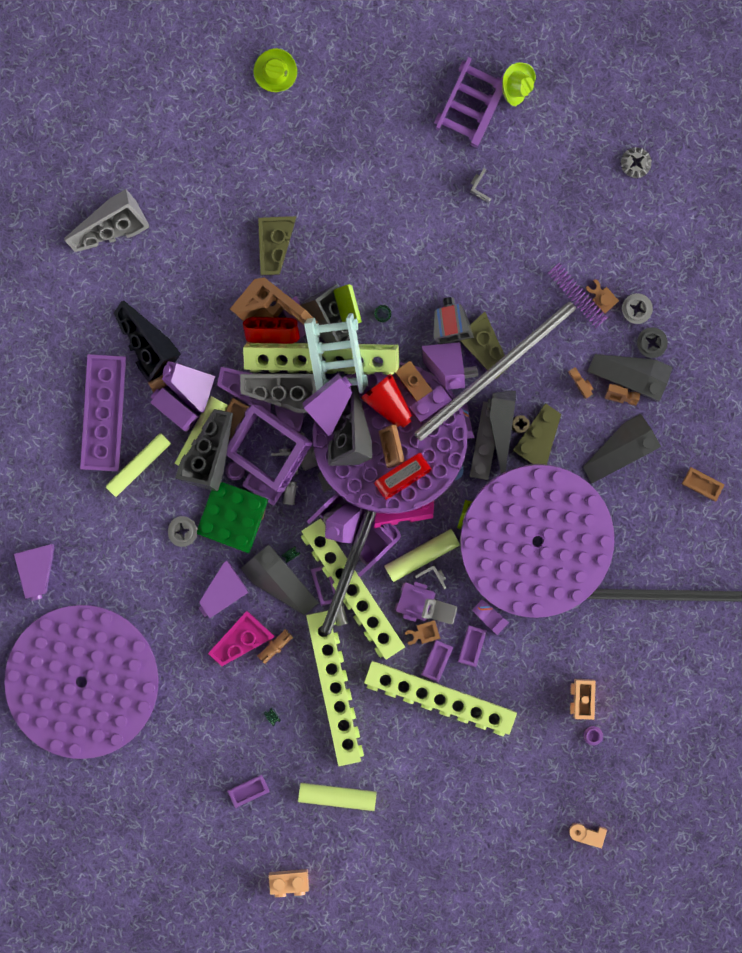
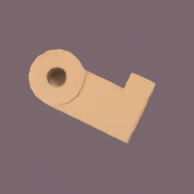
M574 823L570 826L569 833L573 840L602 849L607 832L606 828L599 826L598 830L595 831L585 828L581 823Z

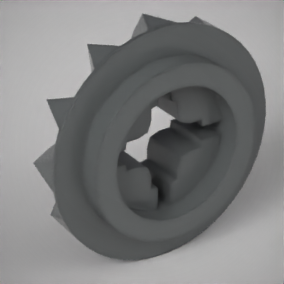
M646 328L638 336V349L646 357H659L667 349V337L658 328ZM657 336L655 343L659 348L652 346L647 349L649 342L646 338L652 340Z

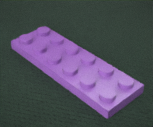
M87 354L80 469L119 472L126 357Z

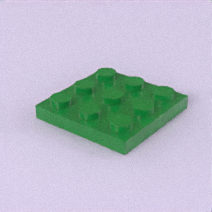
M221 482L218 491L211 490L197 534L250 553L269 499Z

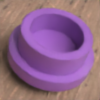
M235 461L229 463L226 467V475L231 480H239L245 474V469Z
M590 726L584 732V740L589 745H598L603 739L601 729L596 726Z

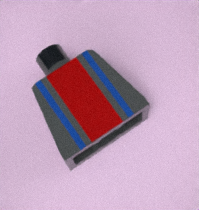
M453 297L444 298V307L436 309L434 313V339L437 344L474 338L462 305H455Z

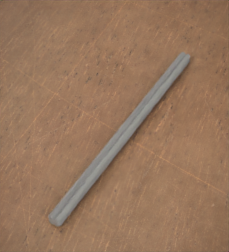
M568 302L420 427L414 434L416 438L422 441L573 313L576 309L574 304Z

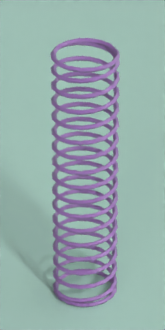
M558 263L547 274L549 275L554 270H556L550 276V278L557 275L553 280L556 281L557 279H559L556 285L564 281L559 286V288L567 284L562 291L568 289L565 295L573 291L568 296V298L576 294L571 299V301L577 299L574 305L582 301L577 306V308L585 304L580 309V312L586 309V311L583 313V315H585L586 313L591 311L586 316V318L594 314L589 319V322L596 318L592 325L600 321L595 326V328H597L608 317L604 315L597 321V319L603 314V312H601L597 316H595L601 309L599 308L596 311H594L598 305H595L589 311H587L595 302H592L588 306H586L592 300V298H590L587 301H585L589 295H586L580 301H578L586 293V291L577 296L583 290V288H581L578 291H576L580 285H577L571 291H569L577 283V281L568 286L574 280V278H572L568 282H566L571 275H568L563 280H561L568 273V271H566L560 277H558L565 270V268H563L559 272H557V270L562 266V264L560 265V263Z

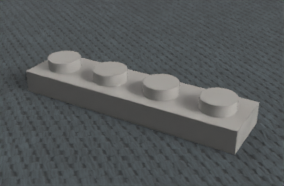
M483 401L469 477L488 480L495 440L490 420V410H487L488 402Z

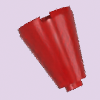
M391 373L361 397L366 404L390 423L396 425L397 428L399 426L404 428L411 422L410 417H412V414Z

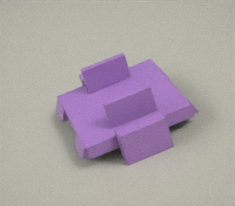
M406 582L403 583L401 588L402 594L394 610L404 614V619L416 622V619L427 621L428 618H422L426 599H434L436 593L427 590V585L414 582V585Z

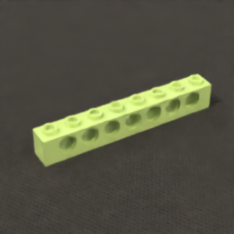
M247 342L243 347L244 370H250V372L269 370L271 373L287 370L288 373H297L299 371L313 373L308 343L277 344ZM359 344L360 355L364 360L362 363L364 374L369 375L375 372H382L384 375H389L390 373L392 375L394 372H397L399 368V345ZM351 348L324 351L322 354L326 362L337 361L336 356H341L344 360L353 359ZM260 355H266L269 361H263ZM279 355L286 356L288 361H281ZM298 356H304L307 361L301 362L298 359ZM374 357H380L383 363L375 362ZM355 367L331 369L325 372L327 374H334L337 371H344L345 374L356 373Z
M320 518L302 530L303 535L301 538L306 546L311 545L314 550L311 552L317 562L321 560L324 565L322 570L327 578L332 577L335 582L332 585L336 590L340 579L336 577L335 573L339 568L344 569L347 557L335 540L325 538L326 525ZM322 536L325 538L326 543L323 547L315 545L316 537ZM328 552H333L336 555L334 563L326 562L325 555ZM354 570L350 584L357 587V593L349 595L346 592V599L343 602L348 610L352 608L356 615L353 617L359 626L363 624L367 630L364 634L369 642L374 641L377 647L374 649L380 658L384 656L387 660L405 648V646ZM361 600L366 601L368 604V608L365 611L357 609L356 605ZM376 617L378 625L376 627L368 626V618ZM380 633L388 634V642L380 643L378 635Z
M327 610L308 614L306 617L338 766L361 762V757L364 756L362 745L358 746L357 738L360 737L358 726L354 727L353 719H356L354 707L350 708L349 700H352L350 688L346 689L345 681H348L346 670L341 668V663L344 662L342 651L337 649V644L340 643L338 632L334 633L332 629L331 634L327 636H321L318 633L319 627L323 626ZM324 645H331L333 647L331 655H325L322 652ZM330 663L337 666V672L334 674H330L326 670V666ZM334 682L341 685V690L337 693L332 692L330 689V685ZM342 701L345 704V709L337 711L334 708V704ZM341 720L348 721L349 728L347 730H341L338 727V723ZM345 739H350L353 741V747L346 749L343 747L342 742Z
M371 661L364 681L365 684H368L366 687L374 691H378V688L385 691V695L396 698V695L404 697L403 701L414 704V701L421 703L422 708L432 711V708L440 710L439 714L450 717L451 714L458 716V721L467 724L469 721L476 723V727L484 730L489 727L494 729L493 733L500 736L510 735L517 715L516 711L375 661ZM383 675H388V676H390V678H391L390 684H388V685H383V684H381V683H380V678H381V676H383ZM402 681H406L409 684V689L405 692L398 689V684ZM419 688L427 690V695L424 698H419L416 695V691ZM436 695H444L445 702L440 705L434 702ZM455 701L463 703V708L460 711H455L452 708ZM479 707L481 715L479 717L471 716L472 708ZM494 713L498 714L499 721L495 724L490 723L489 716Z

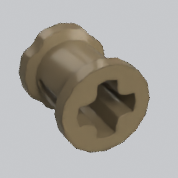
M522 415L515 417L512 429L517 433L525 432L529 428V420ZM519 419L523 423L525 422L522 430L519 429V426L515 425V423L519 422Z

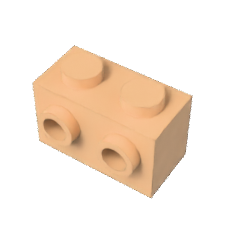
M574 679L570 689L571 695H574V703H570V714H573L575 719L594 720L595 680Z
M308 869L269 872L270 895L275 894V897H285L286 893H294V896L305 895V892L309 891Z

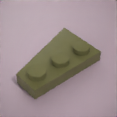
M297 216L258 218L261 276L280 275Z
M484 312L470 324L474 338L460 340V342L488 371L505 354L497 340L487 314Z
M545 403L513 451L531 464L547 465L561 413Z

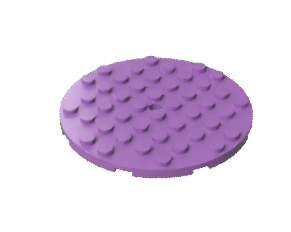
M399 362V368L406 363ZM415 366L432 390H435L440 385L442 386L436 376ZM382 372L366 374L368 386H366L363 393H359L372 440V459L360 465H328L329 441L333 440L334 431L328 436L318 423L314 421L313 448L318 467L331 488L343 499L359 508L376 513L394 514L409 512L423 507L437 499L447 490L462 467L467 449V426L462 408L457 410L422 441H419L414 434L432 417L420 424L411 412V422L404 428L401 426L397 428L405 461L421 453L432 470L402 491L385 500L374 482L397 466L387 468L378 431L393 424L366 404L361 397L388 375H384ZM394 372L392 376L409 408L416 401ZM356 373L347 374L346 377L356 378ZM442 386V388L445 390V392L448 394L451 400L456 398L450 389L446 390Z
M525 465L498 475L477 493L463 520L460 536L461 555L465 570L476 589L496 607L523 617L539 618L554 616L581 604L603 581L609 569L614 551L613 522L601 496L586 480L577 474L553 465ZM540 536L543 542L536 547L533 545L532 540L534 537Z
M91 605L68 606L41 616L20 635L12 648L6 665L5 694L15 722L35 744L44 750L62 757L73 759L95 758L120 749L142 730L149 720L157 700L158 669L149 643L143 634L127 619L102 607ZM83 676L86 678L87 684L85 687L77 685L76 680L78 677Z

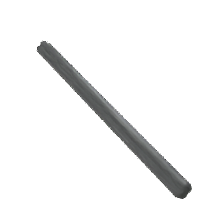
M366 510L321 628L323 633L331 634L376 512Z
M596 589L587 599L742 602V591Z

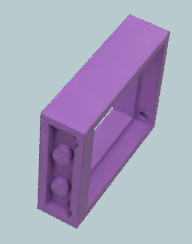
M252 405L245 411L243 421L237 425L236 433L229 440L226 456L275 491H285L313 442L261 405ZM257 416L297 443L275 480L237 453L239 446Z

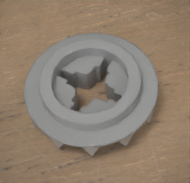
M633 147L622 156L621 167L629 177H643L651 169L652 159L643 148ZM632 157L635 159L643 158L640 162V167L636 165L630 168L634 162Z
M632 294L623 302L622 312L624 318L630 323H644L652 315V303L643 294ZM639 302H641L640 309H642V311H644L645 313L638 312L635 316H633L634 309H632L630 305L636 306L637 304H639Z
M185 516L173 519L168 527L170 541L179 547L193 544L198 530L195 521ZM182 526L184 529L189 530L185 533V537H183V534L176 533L182 530Z

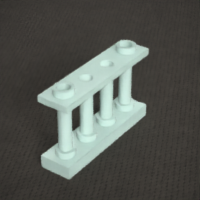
M353 313L348 314L347 322L319 325V323H316L315 318H308L304 323L316 391L329 381L325 375L327 370L355 367L356 378H348L352 384L351 386L358 385L359 393H363L366 386H368L367 375H364L356 333L358 321L354 319ZM348 329L349 341L325 344L319 342L318 335L320 333ZM352 349L353 359L333 362L323 361L322 354L324 351Z

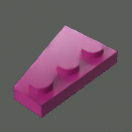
M434 500L423 507L409 512L394 514L376 513L374 528H379L381 525L389 523L397 525L398 522L406 520L414 522L432 519Z
M246 611L208 654L221 666H224L275 636Z

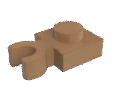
M594 279L593 282L596 284V289L592 290L587 286L586 291L596 296L592 301L605 314L619 300L607 287L602 290L599 281Z
M576 367L568 371L585 399L593 395L591 392L593 390L592 385L588 380L584 381Z
M609 384L605 399L619 403L625 401L637 406L640 393L628 392L627 388H623V386L618 384Z
M435 620L416 625L418 631L407 630L405 632V635L412 634L414 636L412 641L407 642L408 645L415 644L418 639H421L422 644L440 639Z

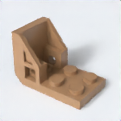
M265 277L254 279L230 308L242 321L249 317L277 318L283 310L291 316L293 315L303 325L308 318H313L303 307ZM273 301H276L274 306H270Z

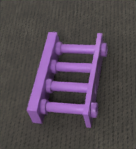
M468 57L466 62L462 61L458 70L461 72L443 113H438L434 123L437 124L436 130L438 131L444 125L468 136L472 140L471 146L478 148L503 94L502 80L504 73L501 78H495L469 66L472 58ZM468 73L492 84L496 88L494 94L486 95L463 84L462 81L465 74ZM459 90L485 102V105L488 106L486 111H481L480 113L454 101L457 91ZM450 107L477 119V122L480 123L478 129L471 130L445 118Z

